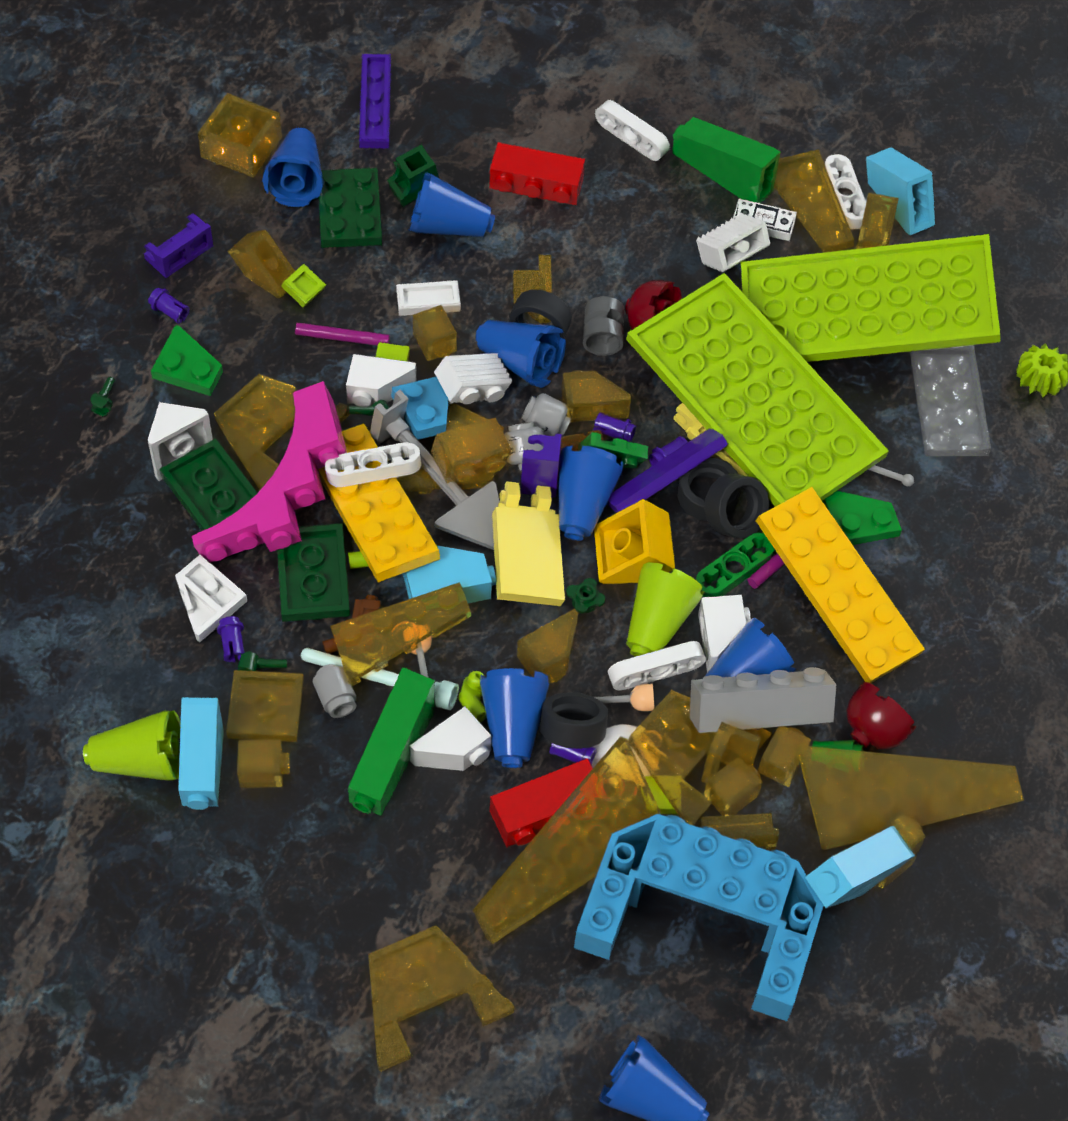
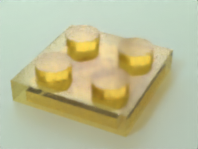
M234 670L226 730L227 738L297 742L304 684L303 674Z

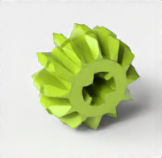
M1046 343L1041 348L1032 345L1028 352L1024 351L1019 359L1016 376L1021 378L1020 386H1029L1030 394L1037 391L1041 394L1042 398L1047 393L1055 396L1060 389H1064L1068 384V354H1059L1058 347L1052 350L1047 347Z

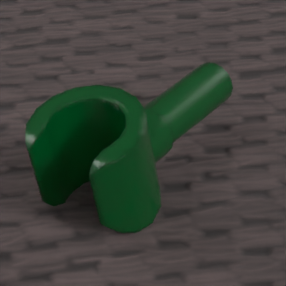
M109 376L99 394L94 393L91 396V403L93 404L91 411L102 417H106L112 409L113 402L107 397L115 382L113 377Z
M379 400L372 406L367 407L347 406V414L373 416L377 404L381 403L386 410L390 406L385 400Z
M245 652L240 657L237 673L243 677H254L257 667L287 668V660L259 658L253 652Z

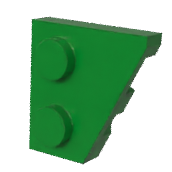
M177 325L172 330L151 369L153 379L208 396L212 395L223 373L222 364Z
M591 432L578 444V451H581L582 446H591L617 456L616 462L618 464L621 461L623 462V468H637V464L640 465L648 458V446L618 438L613 439V442L601 440V434Z
M836 491L822 500L852 545L899 537L902 529L891 502Z

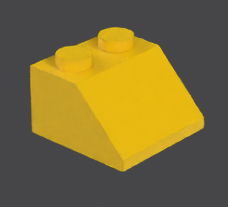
M642 499L596 524L594 534L600 583H638L642 566L648 562L663 564L661 570L668 573L675 568L669 513Z

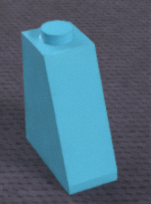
M891 147L866 157L868 184L906 233L912 235L934 226L932 172Z
M437 546L440 560L402 573L413 614L491 599L492 586L496 585L493 565L487 566L483 553Z
M182 698L179 795L182 806H188L196 810L206 809L208 806H218L224 736L218 698Z
M891 826L832 856L805 878L825 908H829L862 896L915 855L895 826Z

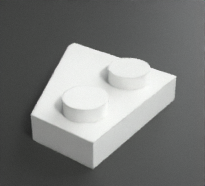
M201 555L197 556L175 575L196 640L199 642L218 627L219 621L222 618L231 616L247 602V595Z

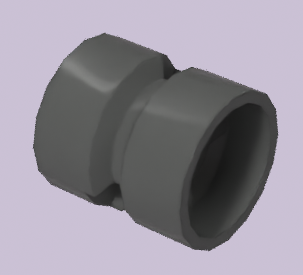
M601 296L595 297L586 303L583 346L587 351L595 355L607 356L613 355L623 348L625 307L622 302L612 297Z

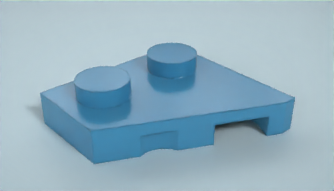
M437 377L392 387L391 397L393 401L395 392L401 390L408 397L404 420L417 440L446 432L448 398Z

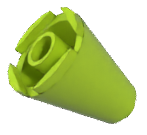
M648 562L643 564L639 575L626 645L631 649L630 654L637 657L665 648L704 595V591H701L702 585L698 581L673 568L672 573L662 571L663 564Z
M164 710L91 736L88 744H85L83 747L84 762L86 765H90L91 769L95 772L165 781L179 779L181 720L175 711Z

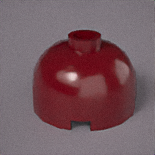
M651 280L640 284L631 297L628 298L625 305V312L632 330L682 299L680 288L673 286L674 282L665 280Z
M863 682L850 698L846 710L848 723L853 728L850 734L857 743L863 745L864 748H867L869 744L878 749H891L899 746L916 730L917 726L913 725L915 723L914 720L890 696L887 698L877 696L876 693L880 690L878 687L869 682Z

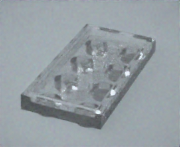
M974 345L911 351L910 356L925 456H989L991 445Z

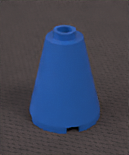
M295 128L287 134L263 172L262 181L265 191L275 196V201L282 205L303 207L308 205L314 198L317 199L321 194L323 175L316 138L311 131L305 128Z
M424 174L422 190L419 191L409 231L483 237L485 231L491 233L495 221V215L491 214V207L433 174Z
M488 320L479 326L475 336L478 348L484 353H498V358H501V363H504L506 368L532 386L540 388L551 382V380L547 379L551 372L557 373L559 371L566 347V340L561 338L559 334L564 333L563 330L553 325Z
M566 446L561 449L559 456V529L564 532L566 538L581 541L584 537L591 536L622 474L624 464L622 461L617 464V456L591 446H582L581 451H572V446Z
M752 618L745 624L705 676L736 677L740 673L762 675L770 674L775 670L795 672L796 668L791 667L794 661L779 639L773 633L770 635L764 634L760 629L765 625L758 619Z
M518 668L487 671L486 677L480 676V687L495 760L502 762V767L521 768L523 767V762L529 761L542 715L543 703L546 700L549 688V677L538 671H534V677L525 676L524 669Z
M640 1035L637 1036L636 1042L632 1041L611 1071V1081L613 1082L611 1088L604 1085L599 1096V1101L604 1105L647 1121H706L709 1116V1112L705 1110L707 1101Z

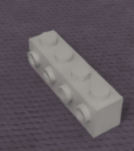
M815 667L806 668L801 672L775 670L770 674L740 673L736 677L723 678L717 675H708L703 679L691 680L690 719L699 733L834 722L836 683L825 670Z

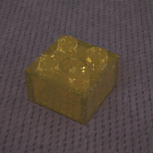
M227 93L198 132L201 157L254 178L282 138L280 113Z

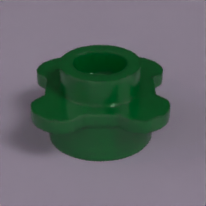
M586 578L579 585L567 587L566 595L572 598V605L578 613L592 612L597 606H602L605 603V595L598 591L596 587L597 582L592 578ZM583 594H588L589 597H583Z

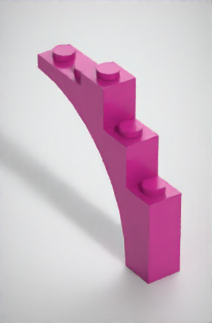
M324 381L293 392L295 418L293 433L287 451L275 473L258 494L228 518L192 536L195 549L209 563L222 560L227 556L244 550L252 549L263 543L272 552L302 541L295 510L325 499L318 469L325 467L327 460L338 458L339 454L347 453L334 400Z

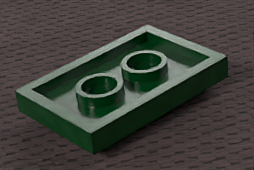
M377 168L322 170L323 187L319 196L321 248L382 245Z
M216 438L159 469L163 480L201 531L213 527L228 518L258 494Z
M330 524L299 527L302 541L291 544L283 549H277L282 622L350 616L343 525Z

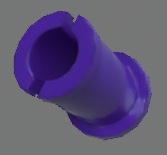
M156 288L148 299V303L154 311L160 310L178 324L186 319L190 311L189 306L184 305L169 295V291L166 288Z
M602 412L598 414L593 428L594 432L628 442L633 440L636 432V425L632 424L631 420L622 421L605 415Z
M679 436L662 448H654L652 454L649 455L651 466L688 443V441L683 436Z
M235 616L222 618L217 627V633L222 638L223 657L226 662H236L235 655H238V660L240 661L241 655L245 653L241 634L244 630V625Z
M554 743L550 747V754L557 755L575 763L588 758L591 765L597 749L594 747L575 749L562 747Z

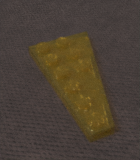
M622 736L618 738L475 906L473 912L488 941L494 944L596 877L612 833L656 814L662 815L627 738Z
M802 745L796 746L822 850L866 840L891 826H895L899 832L1024 801L1015 766Z

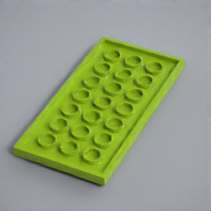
M989 234L741 262L743 294L806 362L1000 342Z
M725 273L627 334L626 340L705 429H713L724 436L728 445L723 449L747 476L753 477L762 483L767 491L768 499L775 507L813 487L820 499L824 500L886 458L889 452Z

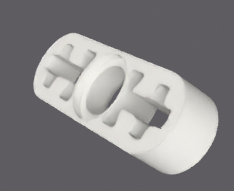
M607 100L596 109V119L603 128L649 159L657 161L669 151V142L661 132L616 102Z
M831 155L825 161L823 177L840 222L849 229L862 228L866 223L869 209L852 164L843 155ZM838 171H842L840 178H838ZM848 188L853 194L848 196L842 195L838 189Z
M408 442L339 454L338 458L329 459L325 463L327 481L335 487H347L410 475L420 469L421 457L419 448L415 444ZM372 461L382 463L377 468L365 467L367 463Z
M691 641L617 662L608 669V675L615 690H626L637 685L647 684L695 670L706 662V657L700 643Z

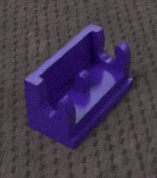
M193 213L187 216L190 220L186 224L187 227L160 246L156 247L150 242L144 245L147 250L144 253L145 260L165 278L213 247L211 226L208 223H204Z
M555 434V436L532 435L528 437V443L540 444L543 446V449L540 451L523 450L521 494H536V487L539 485L550 487L551 497H556L562 434Z

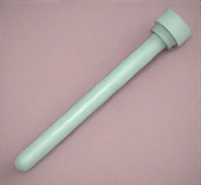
M305 648L301 652V658L306 662L320 666L330 664L341 666L347 674L392 687L399 675L310 648ZM446 680L435 682L436 707L452 710L458 696L459 686L457 683Z

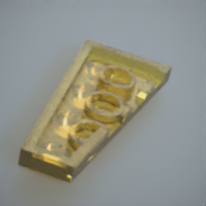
M458 582L331 626V630L348 682L351 686H354L361 682L360 677L372 670L375 672L380 671L388 666L387 661L403 652L407 655L417 649V644L430 636L433 638L439 636L472 615L462 586Z

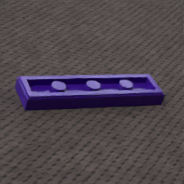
M362 54L360 148H389L391 54Z
M713 429L704 431L612 492L607 502L608 506L618 513L642 499H648L728 445L726 439L721 433Z

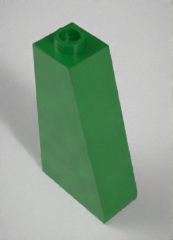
M695 117L691 118L685 125L681 124L675 130L672 153L740 199L760 204L773 192L781 153L776 148Z
M402 667L348 786L349 803H352L357 810L366 814L373 812L380 816L384 812L410 761V745L423 736L435 713V680Z

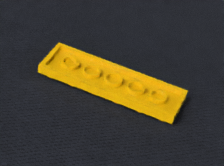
M365 424L342 431L347 453L378 447ZM372 461L367 463L365 467L377 468L382 463ZM325 467L318 469L321 482L377 582L440 560L438 547L396 477L347 487H335L327 481Z
M813 487L758 516L756 519L757 524L865 682L872 683L922 654L925 650Z

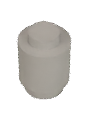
M333 664L320 668L312 682L324 710L330 713V716L333 718L344 717L353 712L356 708L355 701L357 697L345 669Z

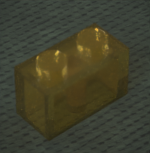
M496 418L436 434L431 453L446 483L456 480L464 482L480 473L497 472L505 466L511 452V448Z

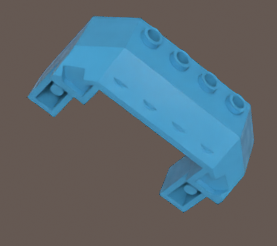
M656 814L611 834L576 931L574 948L609 960L627 907L629 905L637 908L645 884L769 926L761 951L767 952L768 956L751 1009L787 1021L796 999L824 905L805 877L807 875L799 861L790 858L788 854L779 850L768 851L756 847L754 843L746 839H732L723 836L717 830L710 827L699 828L687 824L682 818L674 815L663 816Z

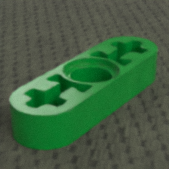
M754 533L748 536L697 574L696 581L702 585L703 597L726 595L773 557L774 547L764 533ZM754 546H755L756 548H758V549L761 548V547H764V548H765V552H764V553H763L762 551H760V550L757 551V552H755V553L751 556V561H750L749 556L752 554ZM736 561L742 564L744 570L739 573H732L726 568V564ZM717 580L716 588L712 586L704 587L705 581L711 584Z

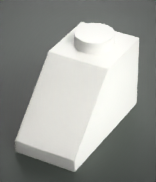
M353 354L346 383L347 403L363 407L372 406L379 400H385L388 403L393 400L391 397L392 387L416 382V363Z
M742 595L701 598L698 617L707 672L745 624L751 620L749 608H744Z
M463 707L410 745V761L414 766L464 771L472 764L477 766L487 759L491 751V735L466 707Z

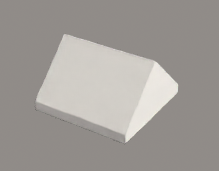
M159 402L148 437L154 473L158 481L163 479L160 475V468L213 440L209 414L205 409Z

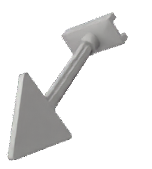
M401 390L395 392L393 405L386 410L381 403L377 404L370 428V434L377 446L391 436L395 441H400V443L408 442L415 444L420 450L421 466L456 505L435 521V528L494 550L492 513L500 503L496 483L491 481L473 495L467 496L410 432V427L404 422L408 397Z

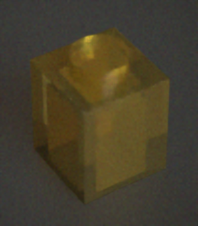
M442 305L413 314V335L427 361L444 358L457 351V332Z
M778 727L761 758L758 773L790 787L807 754L811 739L796 728Z
M239 740L237 774L240 788L283 787V774H289L290 756L289 753H283L282 741Z
M737 757L707 780L704 796L728 820L759 796L763 781L753 765L746 764L740 757Z

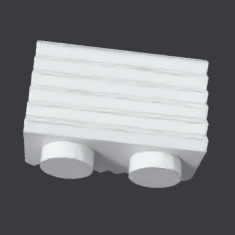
M740 213L734 219L731 218L730 222L726 221L720 227L717 226L716 230L712 229L711 233L707 232L701 238L698 237L697 245L702 263L723 273L768 247L770 239L766 222Z
M498 353L445 356L434 371L451 404L454 402L471 404L479 400H485L490 403L498 401L504 396L506 389L512 383V378H509V373H506V368H503L504 363H501Z

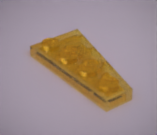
M819 149L780 158L774 188L790 209L797 212L796 217L821 250L825 253L854 247V237Z

